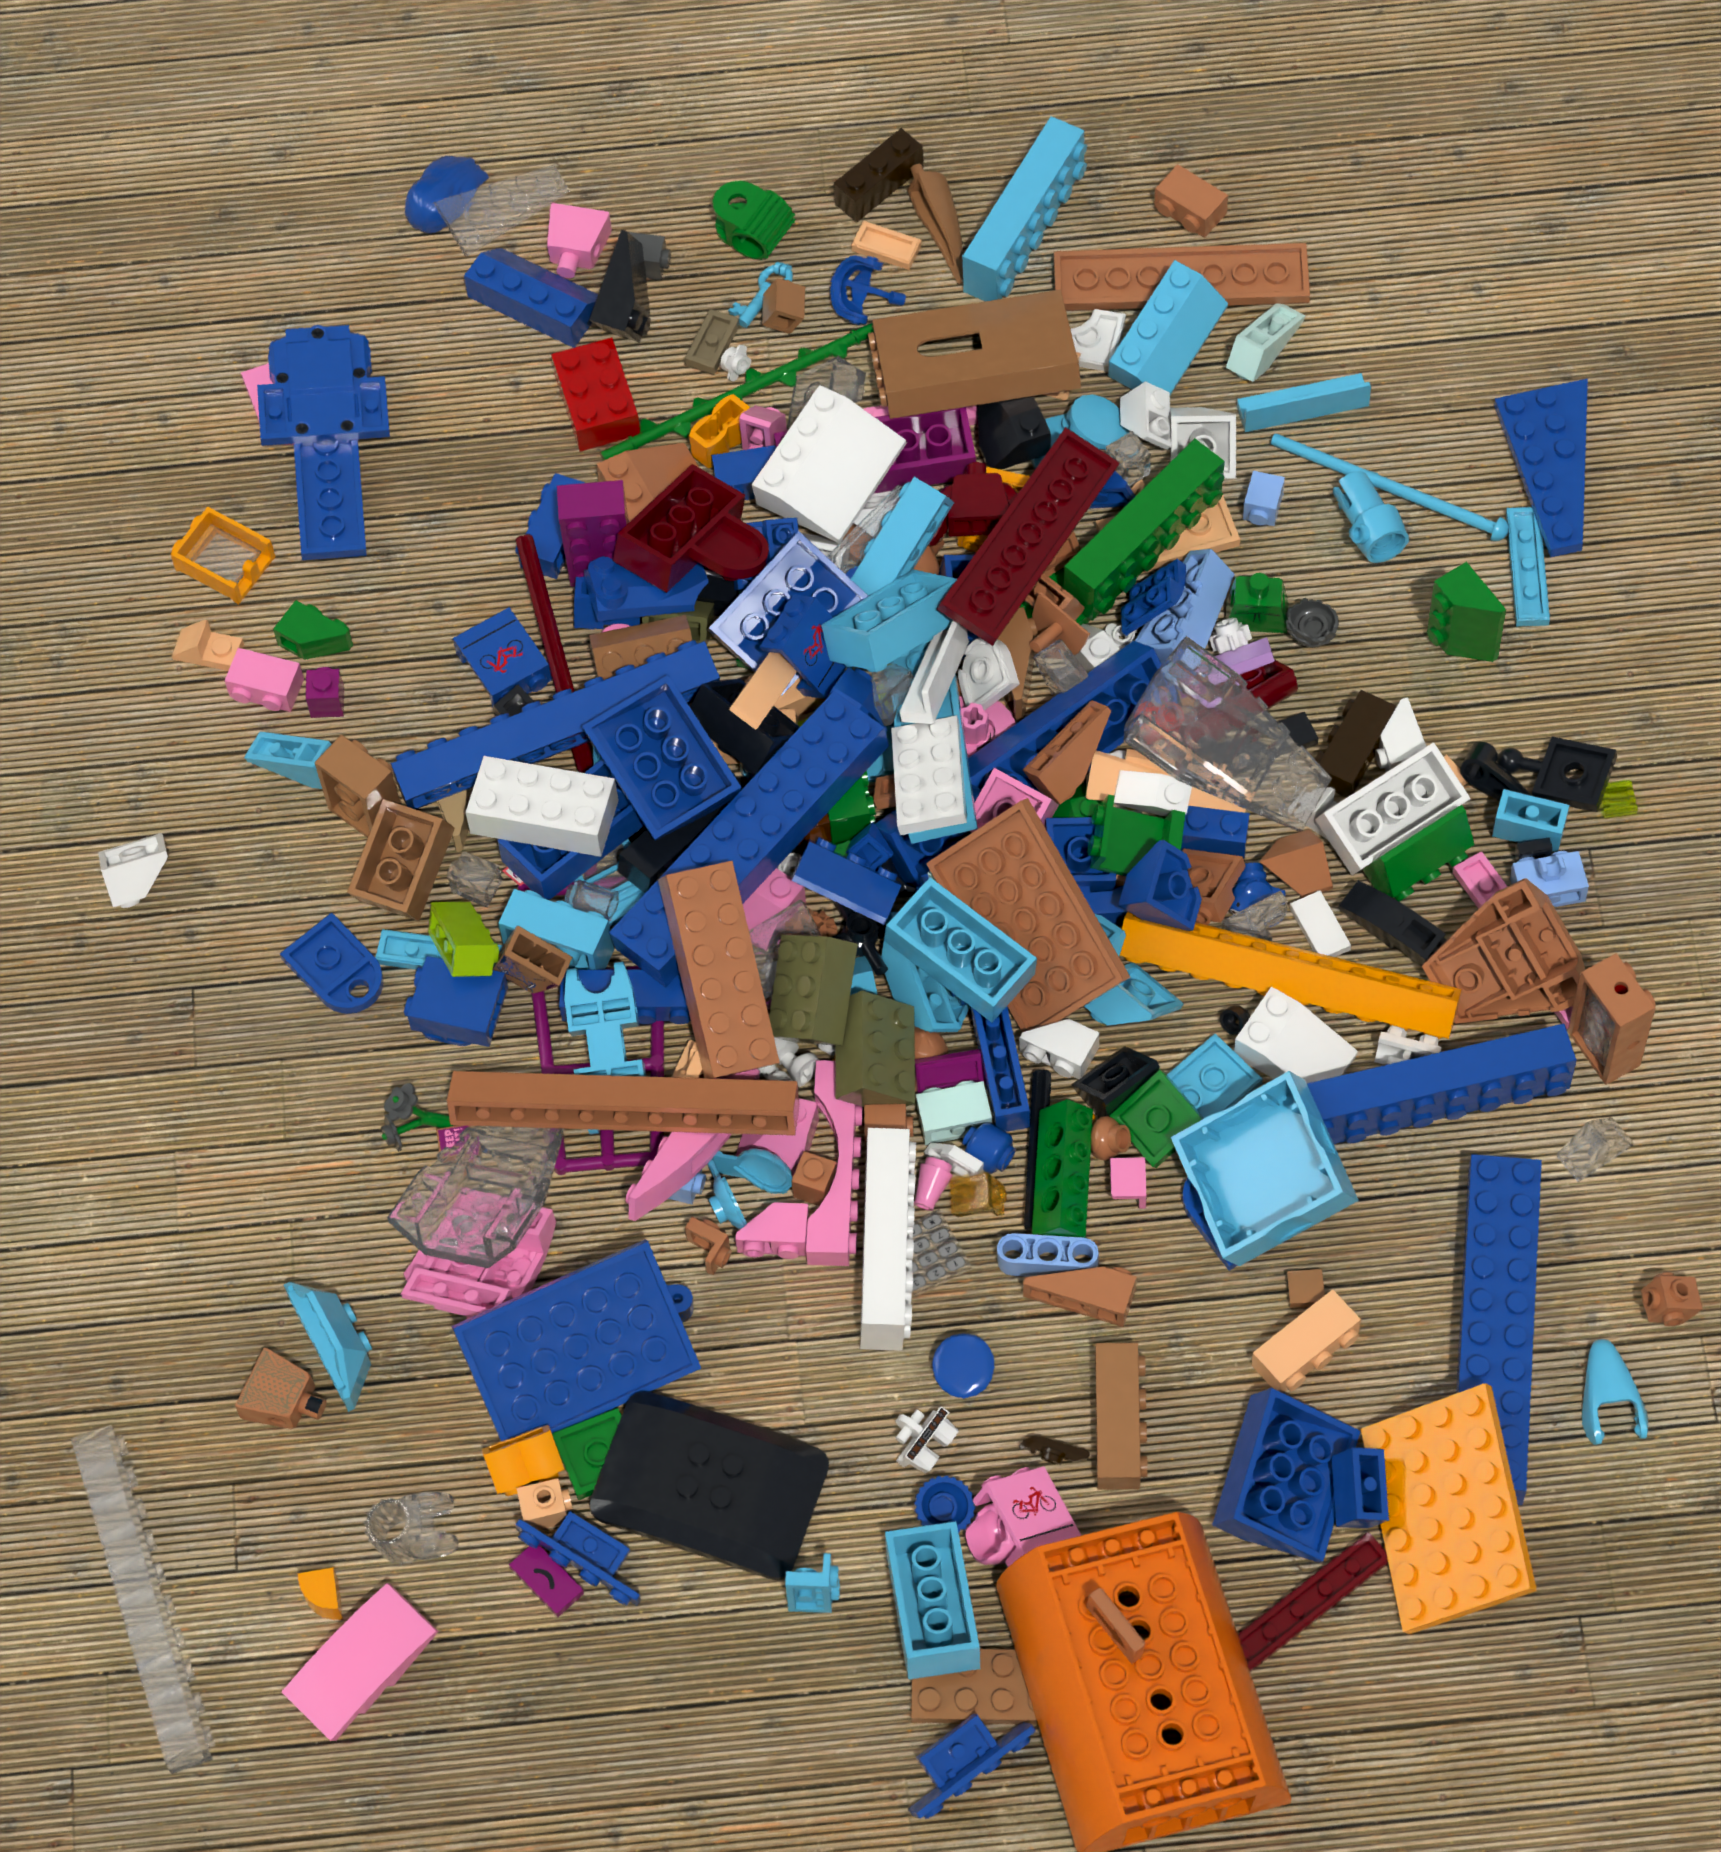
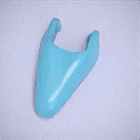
M1607 1339L1594 1341L1588 1356L1582 1404V1425L1586 1436L1592 1444H1602L1605 1434L1600 1427L1599 1407L1607 1403L1630 1401L1634 1404L1635 1409L1634 1420L1636 1427L1634 1431L1640 1439L1647 1438L1648 1414L1625 1362L1611 1341Z

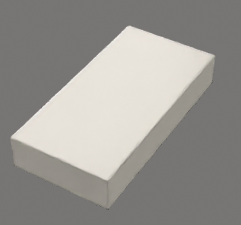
M1321 890L1290 903V910L1313 952L1336 957L1351 950V944Z

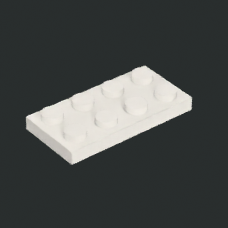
M957 715L936 719L934 724L915 723L891 728L897 827L900 835L967 823L961 734Z

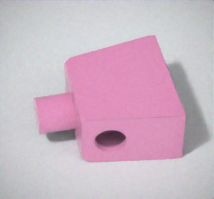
M551 203L547 246L550 262L558 264L556 270L558 275L564 278H573L577 267L591 269L595 266L612 231L609 212Z

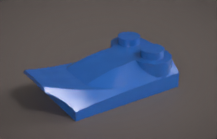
M609 557L594 559L589 563L588 569H584V581L597 621L694 611L695 602L700 592L708 584L704 566L700 563L695 565L667 593L620 566Z

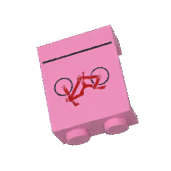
M1044 1466L1032 1470L1029 1467H1024L1014 1472L1011 1476L1001 1478L1000 1475L993 1476L982 1483V1489L973 1499L975 1506L993 1502L1009 1532L1016 1549L1005 1561L1008 1567L1037 1546L1081 1536Z

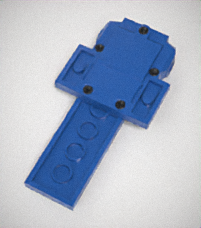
M314 325L311 328L285 329L286 336L273 340L269 346V374L273 384L257 385L261 446L294 444L302 560L367 556L358 439L390 437L385 376L370 377L372 366L368 340L365 335L350 332L349 325L326 327Z

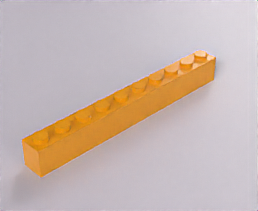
M1127 912L1122 925V930L1125 931L1126 937L1119 956L1125 957L1127 961L1132 963L1147 962L1155 964L1164 971L1175 972L1178 970L1190 973L1192 977L1199 980L1214 979L1222 981L1231 988L1246 987L1256 990L1257 993L1263 996L1266 995L1272 986L1303 1005L1313 1004L1321 1006L1330 1013L1339 1014L1344 1012L1356 1015L1358 1019L1365 1022L1380 1021L1388 1023L1390 1026L1404 1028V1030L1412 1029L1423 1032L1424 1035L1436 1036L1438 1039H1449L1454 1025L1462 991L1459 988L1196 922L1193 931H1186L1142 920Z

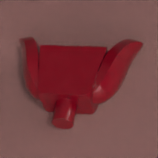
M970 463L967 466V474L956 475L953 485H949L940 491L954 501V504L928 546H935L941 542L947 534L948 528L949 537L989 535L1019 491L1011 484L1002 482L1000 474L987 473L984 463Z

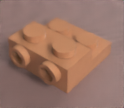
M1183 849L1182 851L1188 855L1191 868L1187 870L1192 886L1198 887L1202 898L1196 922L1208 925L1211 921L1221 923L1235 901L1232 888L1246 867L1243 856Z

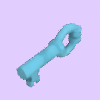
M776 262L774 265L764 269L758 279L760 290L748 306H741L736 302L733 303L734 308H730L728 311L730 315L740 316V326L747 328L763 307V293L771 285L770 282H766L770 274L775 273L784 276L783 280L792 282L793 273L791 265Z

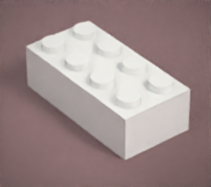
M1433 742L1325 811L1315 820L1350 874L1354 875L1471 798Z
M484 756L465 813L470 834L601 857L619 799L615 778Z

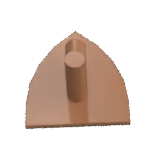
M1042 592L1038 594L1032 613L1038 636L1030 642L1031 649L1040 657L1054 660L1068 659L1078 654L1087 643L1090 633Z

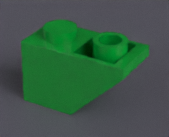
M297 600L294 601L273 628L278 646L303 660L349 651L353 647L350 630L345 623L338 619L331 620L324 616L315 606L311 604L304 605Z

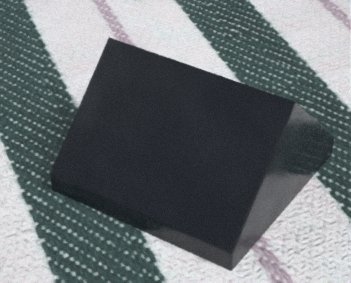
M1125 1046L1072 1084V1086L1099 1118L1103 1116L1110 1117L1120 1105L1160 1070V1065L1157 1060Z

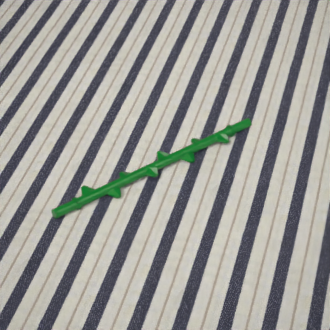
M873 323L857 330L852 329L849 334L815 350L802 347L799 349L798 358L765 374L749 368L746 370V383L710 400L699 397L695 398L692 409L660 424H656L646 418L642 419L640 422V433L633 437L630 435L627 437V440L601 451L602 460L609 459L624 451L636 450L671 432L684 438L689 437L691 423L711 414L716 404L729 395L734 394L740 400H743L744 397L778 381L789 387H794L796 385L797 372L832 355L842 359L846 358L849 347L855 344L857 346L860 345V342L868 339V333L874 332Z

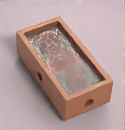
M1617 953L1581 972L1568 1027V1033L1605 1085L1641 1065L1656 1009V1003L1652 994L1647 989L1641 988L1636 981V974L1631 965L1626 961L1623 962Z

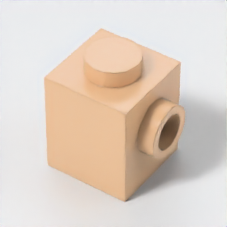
M559 1478L517 1488L523 1521L537 1530L561 1525L567 1516L566 1511L573 1510L569 1489H561Z

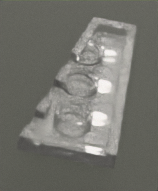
M553 164L433 202L463 254L469 256L569 193L570 190Z

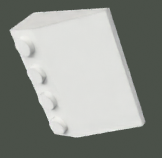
M819 385L752 483L756 503L784 518L797 517L799 525L837 543H841L907 442L903 437L847 397Z

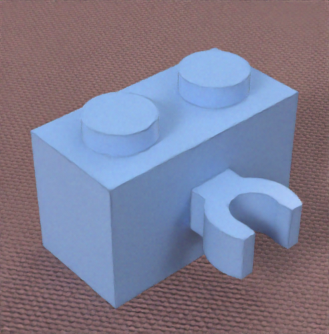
M1558 851L1548 857L1537 859L1525 857L1516 863H1512L1511 885L1527 878L1548 895L1554 907L1586 902L1589 885L1579 851L1570 853Z

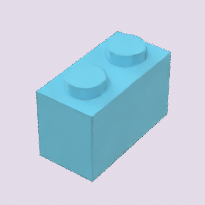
M1503 789L1492 837L1517 843L1550 837L1553 847L1552 851L1558 852L1569 805Z

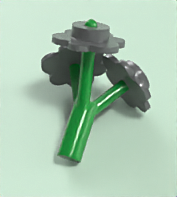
M406 1083L401 1088L395 1087L384 1104V1109L389 1114L384 1115L385 1125L381 1127L382 1138L388 1146L395 1145L398 1152L402 1151L401 1148L403 1147L399 1134L422 1125L438 1128L453 1126L450 1125L448 1115L424 1111L415 1106L418 1102V1097L414 1094L415 1088L411 1083ZM412 1113L418 1116L417 1120L397 1128L392 1120L397 1121L399 1118L406 1120Z

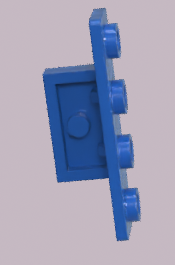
M569 1511L552 1539L521 1519L515 1524L517 1531L520 1532L518 1538L530 1547L536 1549L540 1545L551 1552L548 1557L564 1568L571 1564L581 1571L579 1573L580 1578L595 1587L599 1583L611 1590L609 1595L625 1606L629 1602L636 1606L640 1603L641 1596L639 1593L614 1578L630 1553V1548L571 1511Z
M973 1713L916 1757L936 1788L908 1808L911 1815L919 1819L923 1817L928 1819L936 1815L944 1807L942 1802L951 1795L956 1797L963 1794L973 1785L971 1780L980 1773L988 1774L995 1770L1002 1763L1001 1757L1009 1751L1017 1752L1024 1748L1031 1741L1029 1736L1036 1729L1032 1724L1023 1722L995 1741L979 1716Z

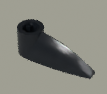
M1480 741L1471 745L1460 767V773L1467 782L1498 801L1501 799L1503 789L1532 796L1514 776L1496 762L1498 753L1491 744Z

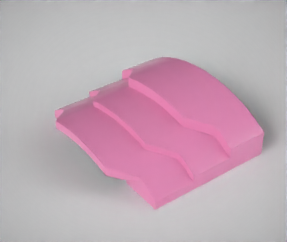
M459 1188L446 1213L432 1221L419 1251L403 1273L407 1283L401 1292L402 1298L434 1305L435 1309L463 1315L468 1319L531 1291L541 1271L554 1234L556 1220L553 1210Z

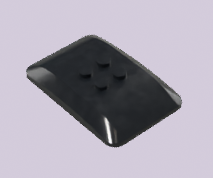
M641 1391L632 1395L626 1404L592 1493L590 1510L594 1518L602 1523L771 1580H781L786 1578V1571L794 1569L828 1474L829 1460L822 1450L788 1436L690 1403L652 1392Z

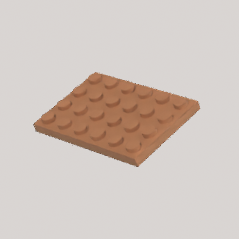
M1028 798L1019 801L926 863L937 883L1037 957L1035 975L1007 1006L1022 1032L1059 1022L1131 978Z

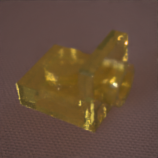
M986 1172L950 1181L951 1213L956 1217L990 1211L996 1216L1004 1215V1203L1007 1200L1006 1189L999 1180Z

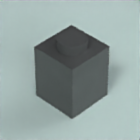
M629 232L642 243L646 278L661 280L664 268H669L671 261V250L666 249L665 236Z

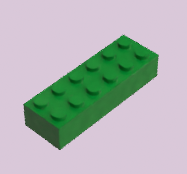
M1193 439L1064 566L1063 589L1084 606L1082 613L1093 621L1100 613L1106 614L1114 605L1115 598L1122 592L1127 593L1136 583L1137 577L1144 570L1146 572L1151 570L1158 561L1159 555L1165 549H1172L1178 542L1180 534L1186 528L1192 529L1200 520L1201 513L1208 507L1213 508L1222 498L1225 461L1197 439Z

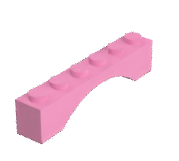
M816 1060L815 1102H817L818 1109L827 1119L835 1135L839 1157L836 1175L830 1191L819 1208L807 1221V1265L849 1266L850 1254H856L857 1233H851V1221L858 1222V1201H852L853 1189L859 1190L860 1169H854V1158H861L862 1141L861 1137H856V1126H862L863 1107L836 1099V1061Z

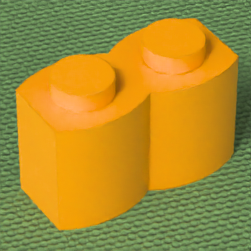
M734 394L720 400L714 407L712 414L700 419L691 429L689 438L692 456L707 468H712V455L728 453L730 448L742 443L739 418L741 413L750 407Z
M549 1425L527 1431L482 1449L497 1494L504 1492L506 1496L518 1494L517 1488L536 1480L540 1483L557 1479L559 1477L558 1472L564 1470Z

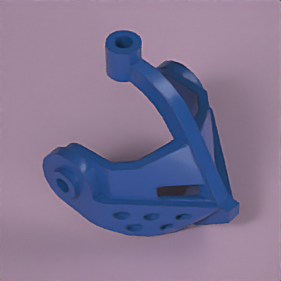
M853 255L846 258L838 266L831 279L830 293L833 308L838 315L858 325L860 323L867 324L868 315L863 313L862 305L868 292L887 298L890 304L899 306L904 305L906 296L903 293L888 292L870 286L871 273L874 270L881 271L884 263L879 261L878 258L868 255L867 257ZM856 270L860 271L853 280H849V277ZM846 286L851 288L852 301L848 300Z

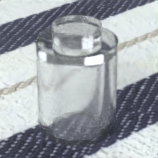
M577 880L574 885L571 884L565 894V902L572 905L575 909L586 913L588 911L597 912L609 920L610 923L618 907L619 893L606 887Z

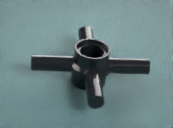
M834 901L846 924L843 926L842 933L831 937L857 943L856 956H865L877 976L886 973L888 968L875 947L878 935L885 933L886 923L883 925Z

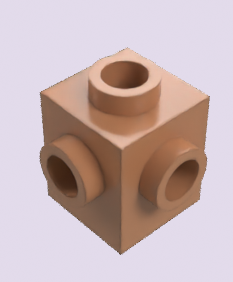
M1670 1272L1661 1273L1654 1276L1653 1281L1641 1289L1642 1303L1646 1310L1648 1322L1664 1323L1668 1327L1677 1326L1685 1323L1703 1310L1695 1277L1674 1276Z

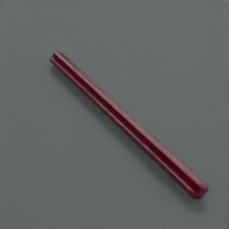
M530 534L519 536L516 538V545L556 693L566 689H571L573 693L575 692L533 536ZM589 742L572 748L578 772L585 773L594 766Z

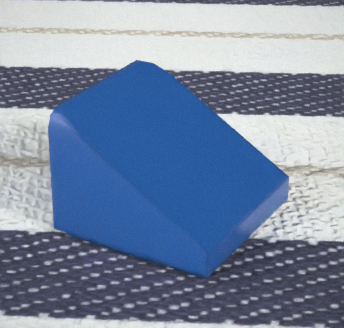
M873 822L850 841L846 851L847 854L852 852L867 860L865 866L873 870L879 868L894 854Z

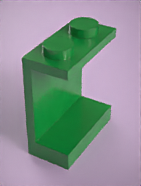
M1109 794L1100 805L1096 804L1093 810L1092 824L1096 825L1095 835L1091 836L1087 851L1088 855L1092 856L1090 865L1092 869L1127 876L1131 869L1159 840H1165L1181 850L1186 812L1172 810L1165 819L1113 807L1115 796Z

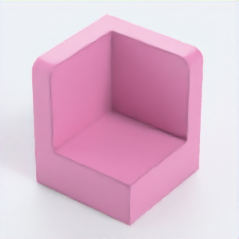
M1110 1158L1111 1197L1113 1199H1139V1209H1146L1145 1158Z

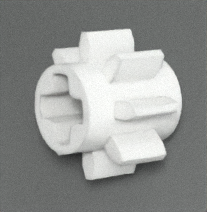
M1228 618L1215 624V631H1213V635L1209 638L1213 652L1225 653L1247 645L1248 640H1251L1252 636L1248 624L1242 625V622L1238 623L1237 618Z

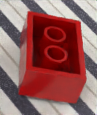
M612 337L551 354L554 375L579 452L625 440L630 435L633 437L640 433L638 413Z

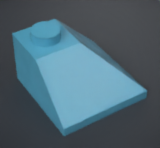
M1129 963L1124 965L1131 978L1084 1006L1090 1011L1093 1019L1109 1026L1149 1021L1181 1009L1184 1003L1136 963Z

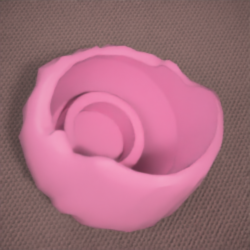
M988 1504L977 1513L975 1521L966 1528L965 1535L969 1551L974 1559L981 1564H1006L1005 1561L1016 1549L994 1504Z

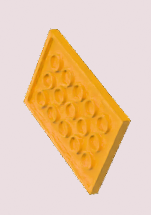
M1484 1383L1361 1428L1364 1448L1384 1449L1389 1521L1380 1525L1402 1631L1404 1633L1413 1634L1537 1591L1492 1386Z

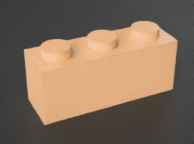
M1332 1289L1255 1350L1252 1354L1251 1366L1273 1389L1282 1393L1288 1389L1292 1392L1303 1384L1306 1380V1374L1314 1368L1320 1370L1325 1367L1333 1358L1332 1354L1341 1346L1346 1349L1358 1339L1361 1319Z

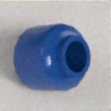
M989 1122L983 1123L978 1128L971 1127L962 1142L966 1146L965 1152L984 1162L983 1170L988 1174L995 1173L998 1170L1003 1172L1010 1164L1016 1152V1148L1013 1147L1012 1136Z

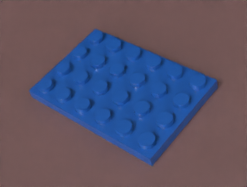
M646 1239L451 1326L500 1441L549 1425L551 1432L555 1433L628 1402L630 1397L637 1392H651L701 1369L655 1256Z

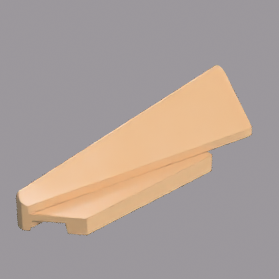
M1126 749L1124 759L1096 750L1088 769L1086 798L1089 800L1103 801L1108 794L1114 795L1119 771L1124 770L1158 773L1192 781L1193 785L1188 806L1246 812L1247 795L1245 792L1241 793L1232 781L1231 774L1223 766Z

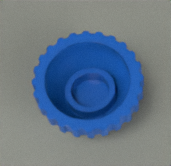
M937 1476L936 1479L931 1478L929 1482H925L923 1487L918 1489L919 1493L915 1495L916 1501L914 1506L916 1508L914 1512L917 1514V1520H920L921 1526L956 1521L959 1533L960 1530H964L966 1525L971 1523V1518L974 1517L973 1511L975 1510L973 1494L968 1490L967 1485H963L961 1480L958 1481L955 1477Z

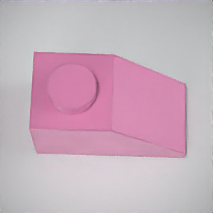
M754 405L741 413L739 418L743 450L775 445L774 433L787 431L785 414L772 407L764 408Z

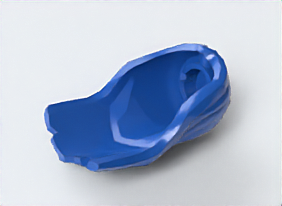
M446 155L433 161L424 170L421 178L414 182L408 191L405 202V215L409 224L424 233H436L464 213L477 188L489 178L488 174L479 165H476L472 157Z

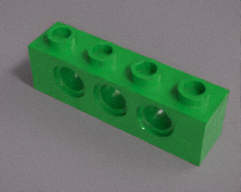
M1069 1099L1043 1108L1039 1112L1032 1234L1086 1238L1093 1109Z

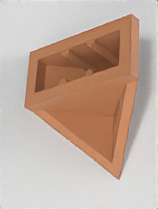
M1310 829L1277 839L1259 861L1299 893L1300 898L1320 890L1324 892L1333 889L1323 842Z

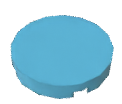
M1093 394L1082 395L1073 402L1068 410L1067 420L1069 419L1071 424L1069 429L1098 449H1108L1107 452H1113L1121 447L1127 438L1129 430L1121 426L1120 409L1104 397Z

